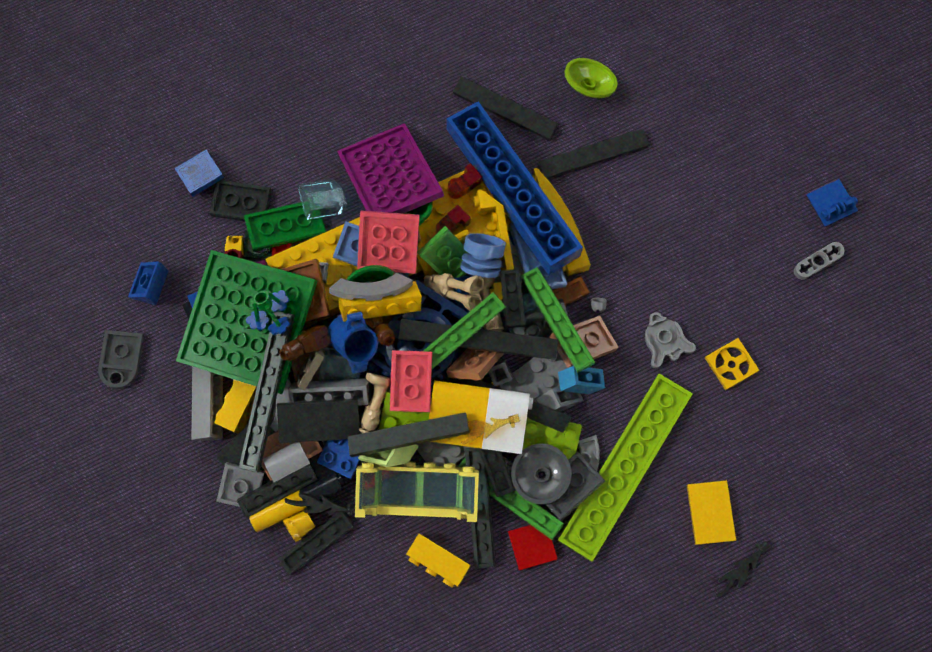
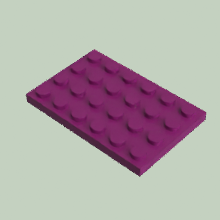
M405 123L337 151L366 211L403 214L444 197L442 188Z

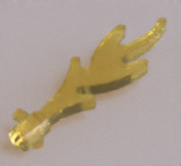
M519 414L508 416L507 419L491 417L490 420L494 422L493 425L483 421H469L468 425L473 426V429L469 430V434H464L468 435V438L462 441L461 444L464 445L474 441L484 432V439H487L495 430L508 423L511 424V428H515V423L520 422Z

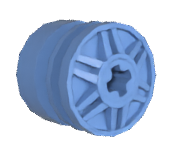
M467 234L464 250L468 253L462 255L461 270L473 276L477 275L485 278L498 277L502 261L498 258L504 255L505 241L487 234Z

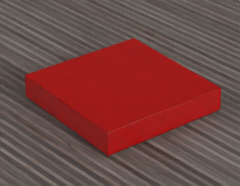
M528 525L508 531L519 571L558 559L552 540L533 526Z

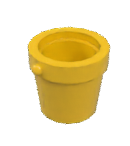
M304 511L283 520L284 525L295 542L301 540L304 535L315 528L310 516Z

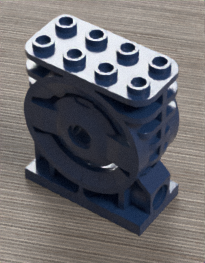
M416 280L422 296L421 311L397 314L391 319L388 326L393 330L394 338L398 341V351H423L430 343H424L423 349H416L414 346L417 342L399 339L401 319L451 325L448 319L457 323L468 312ZM378 343L377 352L368 361L367 368L376 374L380 372L383 376L391 379L392 350H395L394 343L390 346ZM458 347L436 366L439 370L432 369L431 398L434 380L445 382L447 378L446 370L457 360L459 349L463 348Z

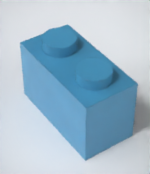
M574 366L558 372L560 391L592 394L605 388L603 369L586 368L577 373Z

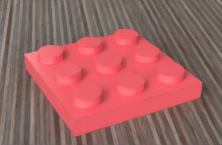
M360 211L357 270L370 265H381L390 268L394 272L416 274L420 215Z

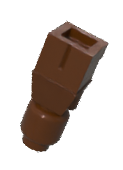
M381 316L365 319L367 327L376 333L380 344L390 346L394 343L395 334L384 323Z
M315 325L309 330L302 332L295 340L284 344L279 351L281 358L284 361H292L302 356V354L319 351L331 344L327 327Z

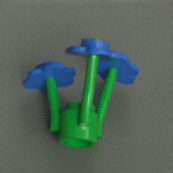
M270 290L259 291L254 295L253 300H251L254 311L251 313V316L246 318V323L250 325L251 329L263 330L266 328V324L269 323V318L265 312L267 311L273 320V324L268 327L272 335L282 334L286 331L287 327L290 326L288 318L282 317L277 319L273 311H284L287 308L286 303L289 302V298L286 296V292L280 290L278 293H271Z

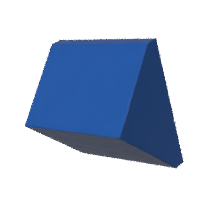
M141 262L128 297L156 305L169 272L168 269L161 262Z

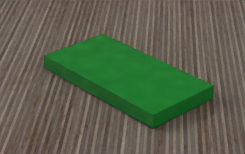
M317 199L244 215L253 252L311 239L326 232Z

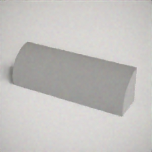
M192 366L191 440H222L223 427L214 422L218 410L223 406V376Z

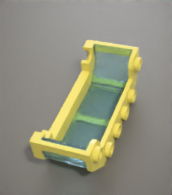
M409 461V463L392 467H385L374 463H362V465L356 468L355 517L365 518V515L377 516V514L454 517L458 520L462 518L467 519V522H477L479 470L469 466L455 467L456 464L444 463V466H436V463L424 462V465H416V462Z

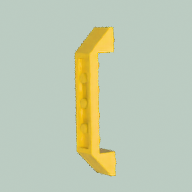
M477 190L476 196H474L475 208L478 207L479 213L494 211L492 212V222L497 226L495 237L504 240L506 243L504 255L499 258L503 262L504 267L501 268V271L514 270L504 207L483 190ZM501 282L493 283L492 289H489V295L494 292L502 300Z

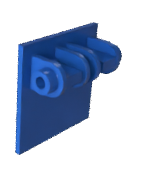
M840 179L807 194L809 201L824 226H828L858 211L856 208L857 198L849 196Z
M348 439L327 440L317 463L351 479L360 460L359 456L351 458Z

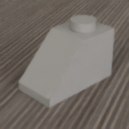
M560 387L551 389L536 399L539 404L559 412L584 401L580 393L560 391Z

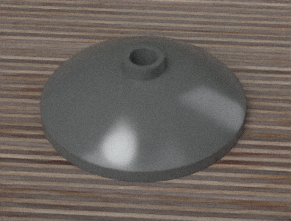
M534 444L523 449L522 454H518L515 458L511 470V478L516 491L525 500L535 504H549L561 498L568 490L572 477L571 466L567 457L558 448L548 444ZM540 472L546 473L544 479L539 478Z

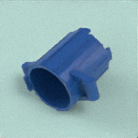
M362 312L347 314V321L343 322L341 314L337 315V318L328 327V333L332 342L330 345L347 359L353 374L367 371L368 361L371 360L378 349L379 341L376 333L367 327Z

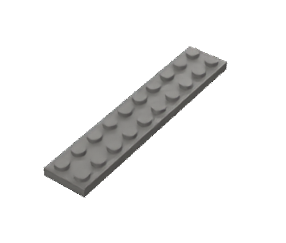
M558 351L556 360L534 357L512 373L514 376L513 380L502 384L499 388L508 391L530 393V398H533V401L538 403L536 400L538 397L551 389L560 387L558 372L567 369V366ZM437 442L417 444V451L424 461L436 463V466H444V463L457 464L465 458V448H469ZM433 472L437 478H438L440 475L443 474V473Z

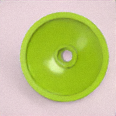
M577 58L571 60L566 65L565 78L569 85L578 93L590 98H605L615 92L618 85L617 78L602 63L588 58Z

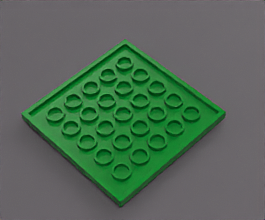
M211 250L176 361L257 387L270 332L268 327L272 324V318L265 311L269 318L266 328L263 330L251 329L250 325L246 323V318L251 316V313L254 311L251 300L259 291L270 290L271 293H278V291L284 290L286 292V296L289 298V302L286 303L287 308L284 311L278 310V312L295 315L290 342L302 333L318 281ZM286 360L284 362L278 389L279 394H283L293 360Z

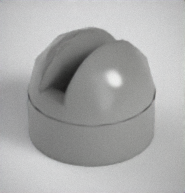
M591 299V307L594 312L599 310L601 313L606 309V299Z

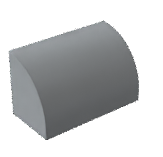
M294 442L263 458V462L273 482L310 464L300 442Z

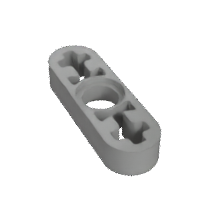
M832 242L800 261L794 268V275L800 280H805L836 262L844 255L845 249L843 245L839 242ZM837 249L839 251L837 254L834 253L830 257H828L827 255L832 250ZM817 256L822 257L824 264L817 265L814 262V258ZM810 264L811 268L806 273L799 271L801 267L805 268Z

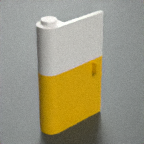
M434 380L429 420L466 412L470 433L430 442L522 454L528 409L532 410L533 398H530V393Z

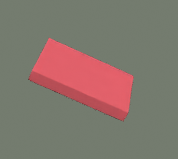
M392 350L390 411L430 412L432 352Z

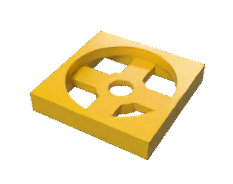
M739 338L705 357V360L725 391L759 371ZM727 349H739L741 355L736 358L731 357ZM720 354L724 363L716 368V357ZM729 361L735 362L734 368L728 366ZM747 361L749 368L747 373L743 375L739 369V364ZM731 372L736 380L726 379L722 374Z

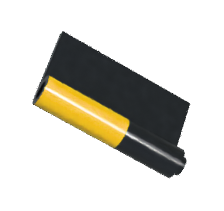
M318 441V443L320 444L321 448L323 449V448H324L323 442H322V441ZM321 451L309 458L310 466L318 480L285 498L294 501H304L306 499L299 497V493H305L322 501L321 495L329 498L343 491V486L346 484L341 474L338 475L337 472L317 463L322 453ZM266 472L264 474L262 486L270 482V479L267 476ZM285 498L249 516L254 530L258 533L311 506L290 505L285 503Z

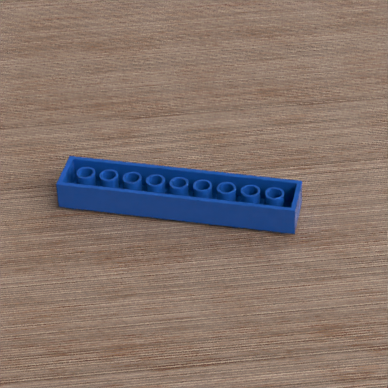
M479 101L448 117L447 131L468 161L482 176V181L493 197L503 205L505 214L547 274L550 275L579 258L583 246Z

